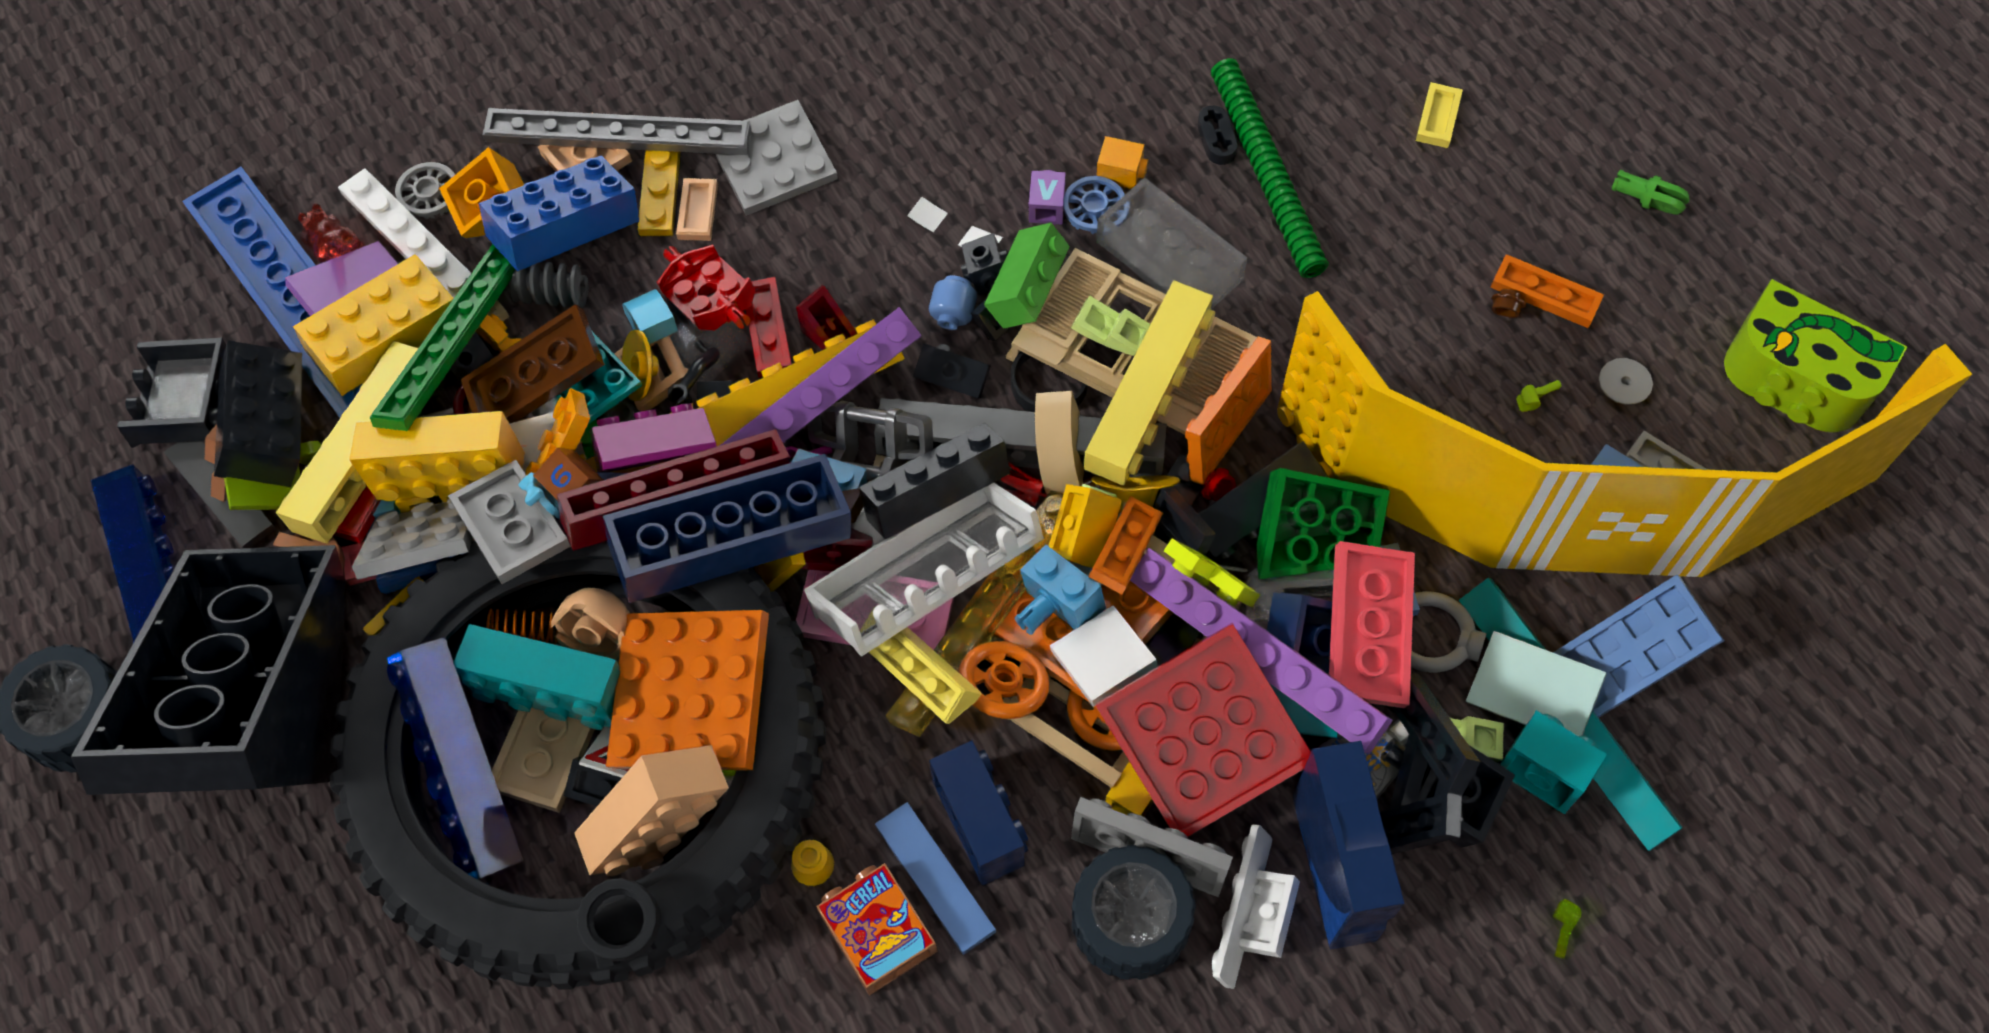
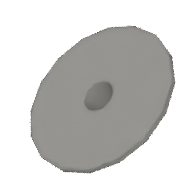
M1616 358L1607 362L1601 369L1599 376L1600 387L1605 395L1613 401L1624 405L1638 404L1644 401L1652 391L1653 381L1651 374L1645 366L1632 359Z

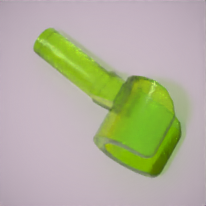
M1567 899L1559 902L1552 916L1564 923L1560 930L1554 955L1561 959H1565L1570 934H1572V930L1582 914L1579 906Z

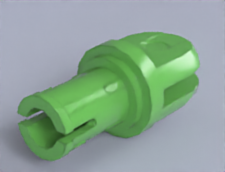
M1620 169L1617 174L1618 178H1615L1612 186V191H1618L1640 199L1642 208L1649 210L1650 207L1669 214L1682 213L1686 209L1685 204L1690 200L1689 194L1685 189L1662 181V177L1657 175L1647 180Z

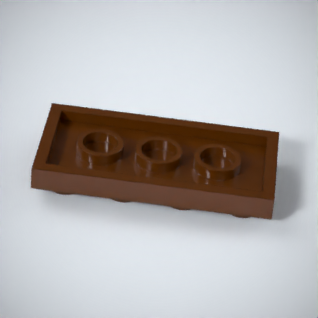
M575 304L462 378L461 382L472 413L503 411L510 424L519 421L605 364L585 312Z

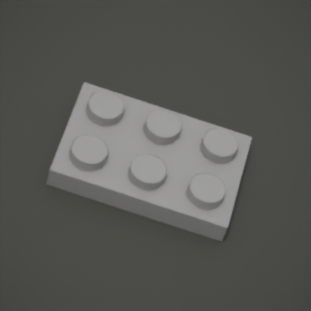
M517 460L448 495L451 503L501 584L571 547L567 537L552 514L539 501L532 506L525 503L527 492L522 490L518 484L527 475Z

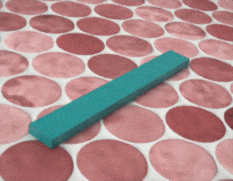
M1492 578L1485 579L1459 599V602L1467 609L1481 631L1487 633L1486 637L1489 641L1493 632L1496 631L1545 649ZM1592 710L1583 736L1593 740L1599 746V749L1607 754L1593 779L1646 849L1650 851L1683 829V827Z

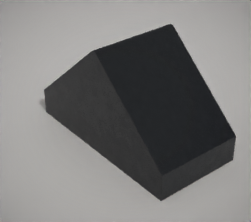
M336 545L185 550L71 756L86 794L245 790L330 782V775L337 771V759L330 753L331 739L333 735L339 733L340 725L334 716L337 704L341 701L346 580Z

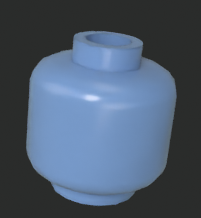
M955 275L947 276L945 279L938 281L933 288L929 313L937 320V324L944 329L955 330L958 326L967 325L973 317L971 313L975 310L977 292L966 278Z

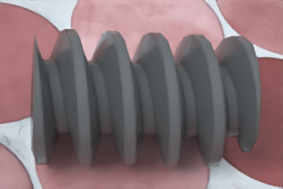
M547 262L544 271H541L539 263L532 265L530 270L524 268L516 271L515 269L510 290L512 302L514 303L521 300L525 304H530L534 301L538 305H544L548 302L551 306H557L561 303L563 307H571L573 304H576L583 308L586 304L589 285L587 276L581 275L578 264H574L571 274H568L566 264L560 263L556 273L554 272L553 264Z

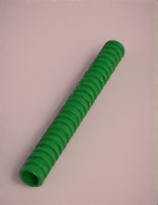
M1233 58L1221 60L1211 69L1214 83L1218 87V92L1225 103L1239 139L1243 143L1242 146L1246 151L1247 157L1250 159V164L1254 168L1253 170L1258 182L1261 184L1263 192H1265L1264 195L1268 200L1274 217H1276L1278 226H1280L1279 229L1284 234L1283 238L1287 243L1289 251H1291V256L1295 260L1300 276L1303 278L1316 277L1327 269L1329 262L1325 258L1324 251L1320 249L1321 245L1317 240L1315 232H1313V227L1309 223L1305 209L1301 206L1302 203L1298 198L1292 181H1290V176L1286 172V167L1279 156L1277 148H1275V143L1268 132V128L1264 123L1256 101L1253 99L1254 97L1246 83L1242 70L1239 68L1237 60Z

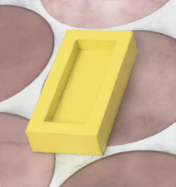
M1430 82L1415 141L1444 148L1449 147L1463 89Z

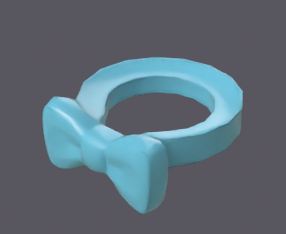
M529 473L518 484L522 490L527 492L525 503L532 506L539 501L549 513L560 519L558 500L533 476L535 473Z

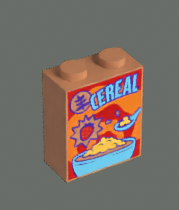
M885 863L878 868L875 865L865 868L856 875L854 883L844 889L839 886L830 890L821 898L822 903L816 906L821 918L869 996L938 952L935 941Z

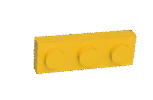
M645 150L638 222L640 236H673L681 152Z

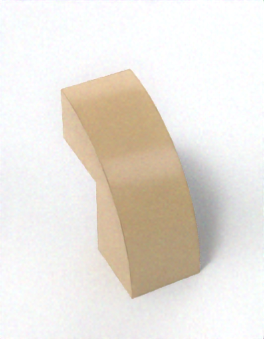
M1072 391L1036 393V448L1040 474L1047 495L1064 494L1066 484L1083 485L1084 467L1076 448L1080 411Z

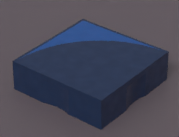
M1362 741L1315 748L1310 753L1292 798L1329 948L1331 950L1376 942L1385 931L1388 920L1394 918L1404 905V899L1383 828Z

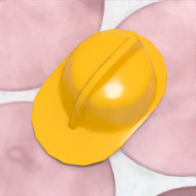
M1096 475L1092 477V482L1101 486V490L1116 494L1117 498L1121 499L1122 503L1119 513H1122L1130 496L1153 507L1158 490L1176 485L1180 482V479L1175 476L1166 475L1129 476L1123 486Z

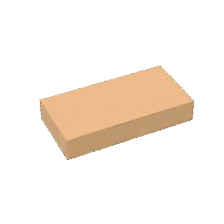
M683 179L676 231L678 240L711 241L718 190L717 179Z

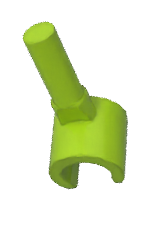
M1556 380L1537 388L1533 385L1525 386L1521 394L1516 397L1520 411L1527 412L1540 407L1539 397L1562 387L1561 382Z

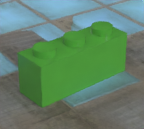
M1052 222L1019 230L985 301V307L1003 329L1036 322L1070 247Z

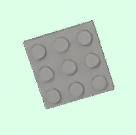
M799 100L744 120L750 121L751 124L747 155L715 154L746 216L838 179L837 172Z
M450 499L447 502L436 505L432 502L422 503L415 506L411 511L400 514L397 511H390L376 518L352 568L357 580L466 553L470 549L473 537Z

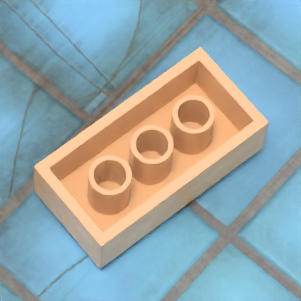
M712 745L642 755L574 832L590 876L606 873L607 876H615L632 867L641 866V869L645 870L658 866L664 861L663 857L681 843V838L699 824L698 820L706 812L716 807V801L729 787Z

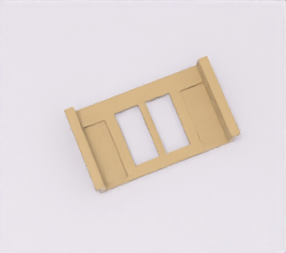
M1075 248L1058 272L1036 322L1022 325L1021 330L1011 343L1012 347L1007 353L1006 359L1013 362L1022 351L1113 398L1124 377L1123 373L1134 356L1122 353L1111 369L1080 353L1088 338L1071 329L1073 322L1089 296L1110 307L1120 292L1151 308L1144 318L1146 322L1151 324L1166 294L1121 273L1119 269ZM1215 316L1209 330H1202L1198 337L1201 339V344L1195 358H1188L1184 367H1187V372L1180 388L1174 386L1170 393V396H1173V400L1165 417L1159 415L1157 421L1167 424L1168 427L1184 435L1189 422L1193 418L1196 419L1202 412L1207 398L1211 394L1214 395L1220 388L1225 374L1228 371H1232L1238 364L1242 351L1245 348H1250L1257 338Z

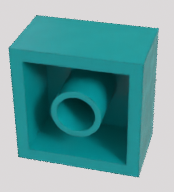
M1536 710L1517 736L1500 765L1515 774L1514 783L1565 814L1585 792L1607 754L1601 751L1599 746L1590 738L1575 735L1564 728L1563 723L1556 717L1542 714Z

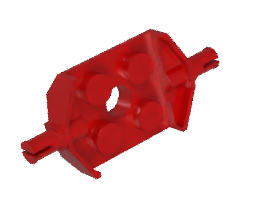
M713 244L685 252L684 254L678 252L673 246H669L670 251L667 248L664 250V258L670 264L656 283L662 294L699 330L715 331L726 322L730 323L731 321L740 329L745 328L743 323L746 326L749 325L750 317L743 311L752 305L756 290L749 277L744 279L718 255Z

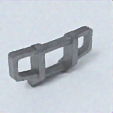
M840 401L826 410L835 412L836 437L826 435L822 431L821 415L807 425L808 438L812 443L835 448L832 459L866 468L867 480H874L905 464L907 460H913L933 449L932 419L929 416L905 412L902 409L890 408L888 411L856 407L853 402ZM857 421L885 425L886 457L881 467L854 463L859 447ZM907 423L916 425L919 428L920 450L908 449Z

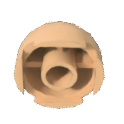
M583 588L567 596L561 603L551 621V628L555 625L558 630L555 638L563 647L617 659L620 656L622 636H625L627 613L630 612L626 605L612 592L599 588Z

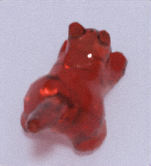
M314 204L312 210L307 213H300L298 216L305 229L300 233V239L305 245L314 249L315 258L320 264L366 246L364 242L359 240L354 231L348 227L341 226L339 219L334 214L327 215L319 204Z

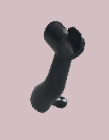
M700 340L695 343V347L703 354L692 363L680 384H674L668 390V397L671 402H675L681 397L677 401L676 406L693 403L689 391L699 377L717 363L720 358L718 348L712 347L708 349Z

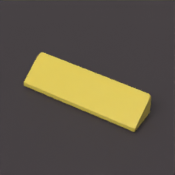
M873 612L862 628L861 634L877 625ZM908 627L869 651L874 658L946 724L954 721L982 695L978 689Z

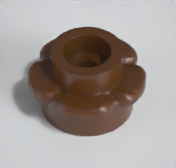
M1502 289L1500 293L1493 294L1491 297L1493 300L1492 311L1497 315L1508 318L1519 317L1521 308L1526 307V302L1520 299L1521 294L1511 289Z

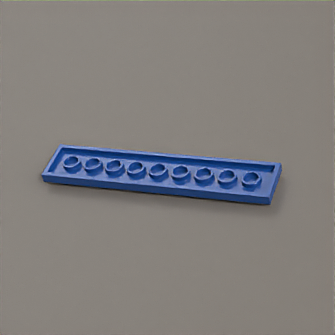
M239 167L182 202L291 351L302 353V367L339 418H341L343 412L349 407L360 391L362 384L341 396L306 353L293 326L310 317V315L286 287L285 277L316 265L244 169Z

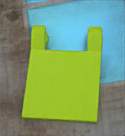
M318 441L301 443L299 463L309 465L320 449L321 443ZM299 465L291 487L231 477L224 478L229 510H278L283 499L289 494L301 476Z

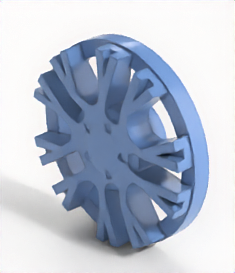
M1088 176L1075 181L1068 187L1064 194L1063 210L1066 219L1077 230L1082 229L1091 231V234H1100V231L1106 230L1108 232L1110 229H1114L1115 225L1123 219L1126 210V197L1122 188L1113 180L1102 176ZM1092 184L1093 190L1085 192L1082 186ZM1101 184L1105 185L1103 192L1099 191ZM1112 191L1117 193L1118 197L1113 199L1107 198V195ZM1073 193L1079 194L1082 198L1073 195ZM1068 203H1077L1080 206L1069 209ZM1081 212L1083 213V214L1080 215L1078 218L1075 217L1076 215L1080 214ZM1110 213L1115 215L1110 220L1105 216L1106 214ZM1089 218L1092 219L1093 223L1089 224L1083 221ZM1102 218L1103 223L1098 224L1097 219Z

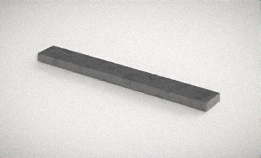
M488 108L482 136L485 142L747 155L751 124L750 121Z

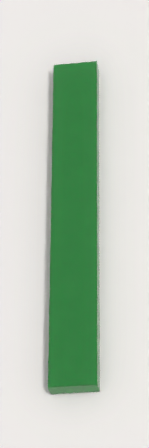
M493 244L371 414L370 420L373 427L408 431L512 279L515 268Z

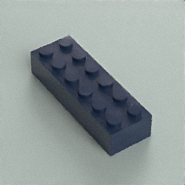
M826 454L603 516L607 543L629 603L850 539L851 511Z

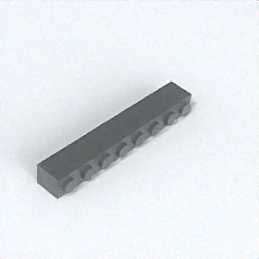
M881 398L879 410L888 411L890 408L902 409L905 412L929 416L932 419L933 449L968 432L972 428L986 423L1005 441L1008 462L1016 467L1039 469L1035 435V412L1011 410L1008 408L976 407L973 405L941 404L938 402L906 401L903 399ZM1079 416L1076 448L1083 467L1085 451L1102 418ZM907 423L908 449L920 450L919 428L916 425ZM1155 423V425H1158V431L1151 446L1144 445L1140 453L1144 455L1140 469L1136 476L1130 474V477L1162 475L1167 424ZM876 424L874 431L876 454L886 455L885 425ZM1084 469V473H1092Z

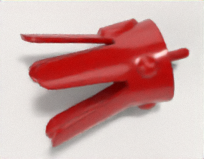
M1008 462L1009 467L1016 472L1010 470V474L1001 478V481L1020 491L1005 489L1006 491L1036 507L1040 496L1048 499L1051 498L1050 495L1042 493L1043 482L1041 479L1030 477Z

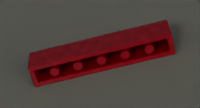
M776 429L557 494L561 524L572 550L575 551L607 541L603 520L604 515L790 463V456Z

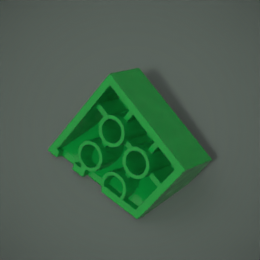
M1284 468L1271 471L1257 541L1258 579L1334 570L1335 545L1340 541L1380 547L1390 490Z

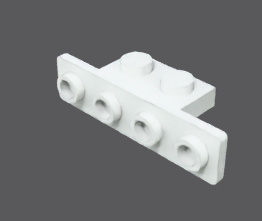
M1252 824L1249 836H1246L1243 841V859L1240 871L1234 876L1232 882L1233 897L1230 909L1224 914L1222 920L1223 936L1220 947L1215 951L1212 958L1213 977L1224 987L1231 989L1235 987L1244 951L1281 958L1300 883L1294 875L1265 871L1272 837L1261 825Z

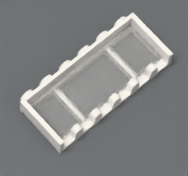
M992 483L903 531L884 539L805 588L804 591L814 617L822 620L852 645L862 657L1044 539L1036 509L997 484Z

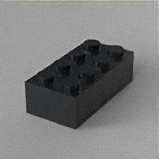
M227 341L219 371L214 477H231L291 487L300 462L302 353Z

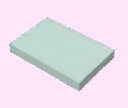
M1494 631L1466 702L1523 725L1527 724L1537 710L1542 714L1556 717L1563 723L1564 728L1577 736H1583L1607 673Z

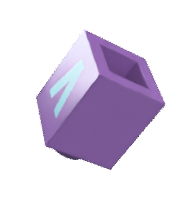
M1053 170L1032 171L1029 196V223H1063L1065 172H1055Z

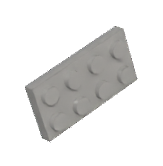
M1080 797L1075 809L1071 839L1105 853L1109 849L1127 847V845L1154 848L1155 851L1161 854L1164 853L1172 858L1171 860L1182 868L1185 872V877L1190 881L1193 888L1219 897L1233 859L1221 847L1211 843H1204L1202 845L1191 841L1183 832L1173 828L1163 830L1151 825L1141 815L1134 813L1125 815L1113 810L1111 805L1100 799L1093 798L1087 800Z

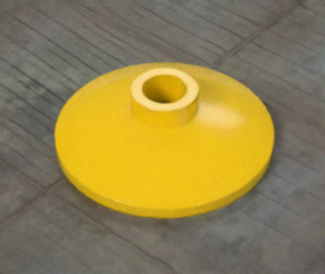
M632 330L625 339L621 362L643 385L628 397L632 401H641L649 390L652 376H656L658 373L659 364L656 355H652L650 344L644 332Z

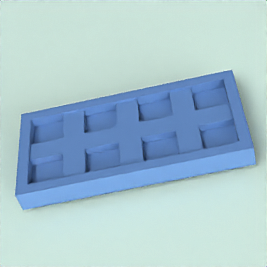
M1675 575L1553 653L1607 673L1593 711L1599 718L1725 640L1679 575Z

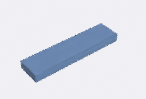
M908 802L875 823L876 829L962 955L996 933V929Z

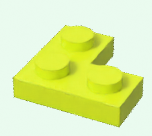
M1171 539L1164 549L1165 553L1175 559L1172 564L1175 569L1189 578H1195L1206 586L1210 582L1214 583L1219 587L1216 594L1233 606H1236L1240 601L1253 607L1260 594L1204 554L1174 539Z

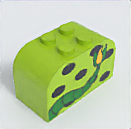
M1771 279L1727 350L1724 366L1730 381L1738 389L1754 397L1759 404L1771 406L1787 414L1796 423L1806 424L1824 432H1840L1852 427L1886 388L1907 346Z

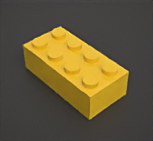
M414 254L294 325L293 328L306 353L341 396L366 382L379 363L380 358L386 353L393 341L419 348L454 298L420 258Z
M503 411L420 417L415 419L408 431L376 428L372 426L371 421L358 422L355 425L349 460L377 500L395 501L399 498H431L438 495H450L514 460H517L523 469L525 452Z

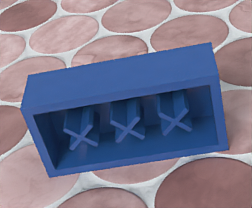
M602 155L589 158L580 164L558 170L554 174L525 183L521 187L503 194L494 195L492 198L478 203L486 237L516 271L639 222L635 188Z

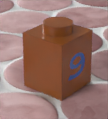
M559 447L556 448L533 475L556 499L557 494L604 480L575 450Z

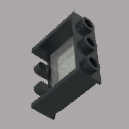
M222 337L138 342L137 349L148 364L147 369H134L132 373L133 381L140 390L141 395L140 397H128L125 401L126 409L133 418V421H118L117 428L131 448L140 444L205 441V437L217 424L219 371L226 348V343Z

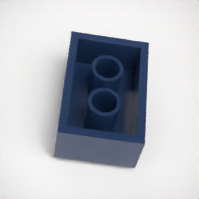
M1273 592L1267 631L1329 674L1332 602L1301 594Z
M972 740L930 759L933 785L981 885L983 886L1025 866L1024 853L1028 852L1025 842L1028 841V837L1020 820L1012 821L1008 808L1011 804L1002 784L994 785V779L991 774L994 770L986 751L983 749L978 752Z

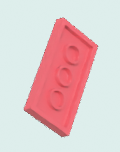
M1340 541L1335 545L1329 675L1368 703L1405 708L1410 705L1415 553Z

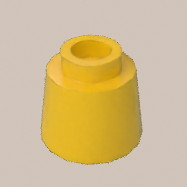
M805 840L799 843L793 851L791 869L794 877L800 883L816 886L830 878L834 870V859L832 853L822 843L816 840Z

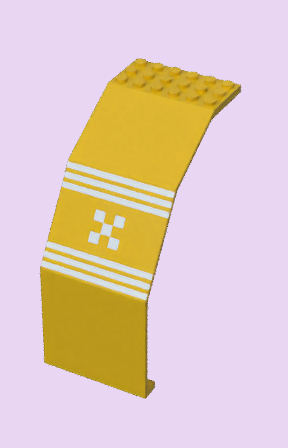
M1316 291L1304 298L1277 413L1282 424L1286 427L1290 426L1295 432L1297 443L1299 444L1304 441L1328 478L1390 490L1386 510L1387 517L1490 568L1703 577L1877 480L1970 378L1972 373L1946 344L1931 352L1875 419L1777 473L1544 463L1389 389L1321 294Z

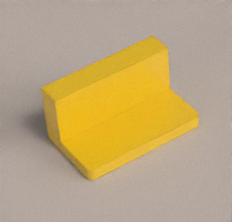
M1066 484L1049 547L1067 561L1092 569L1116 524L1122 503L1121 499L1092 488Z

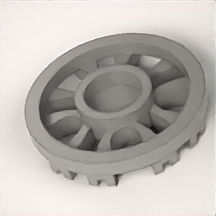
M436 162L417 164L406 170L397 181L395 188L396 199L413 216L432 219L435 218L434 215L439 213L444 215V212L447 213L449 210L445 201L443 203L439 201L443 198L439 188L445 184L440 183V181L446 176L452 178L455 173L446 165ZM427 170V176L418 179L416 174ZM438 170L439 172H438L436 178L433 177L434 174H435V171ZM410 180L414 182V184L407 183V181ZM402 191H413L411 195L402 197ZM436 203L437 206L431 208L430 204ZM421 205H426L425 209L418 208Z

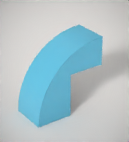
M656 289L623 303L624 312L634 330L644 332L649 344L678 331L670 309Z

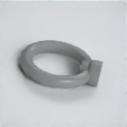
M1431 591L1416 592L1415 596L1419 607L1433 606L1445 610L1457 621L1461 635L1457 647L1451 653L1442 657L1430 658L1418 655L1412 651L1411 668L1422 672L1438 673L1454 669L1466 659L1478 662L1487 633L1475 629L1474 621L1467 609L1448 595Z

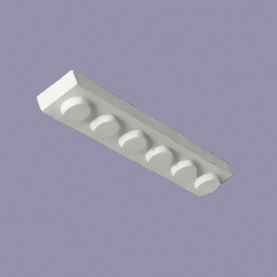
M364 168L338 187L341 194L405 259L416 254L454 298L471 275V272L371 173Z

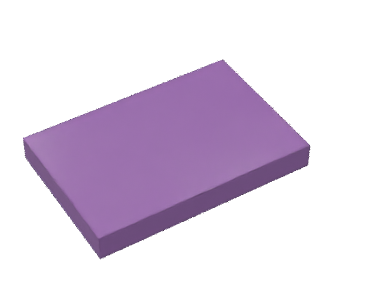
M377 241L285 277L286 287L311 316L396 266L398 263L382 244Z

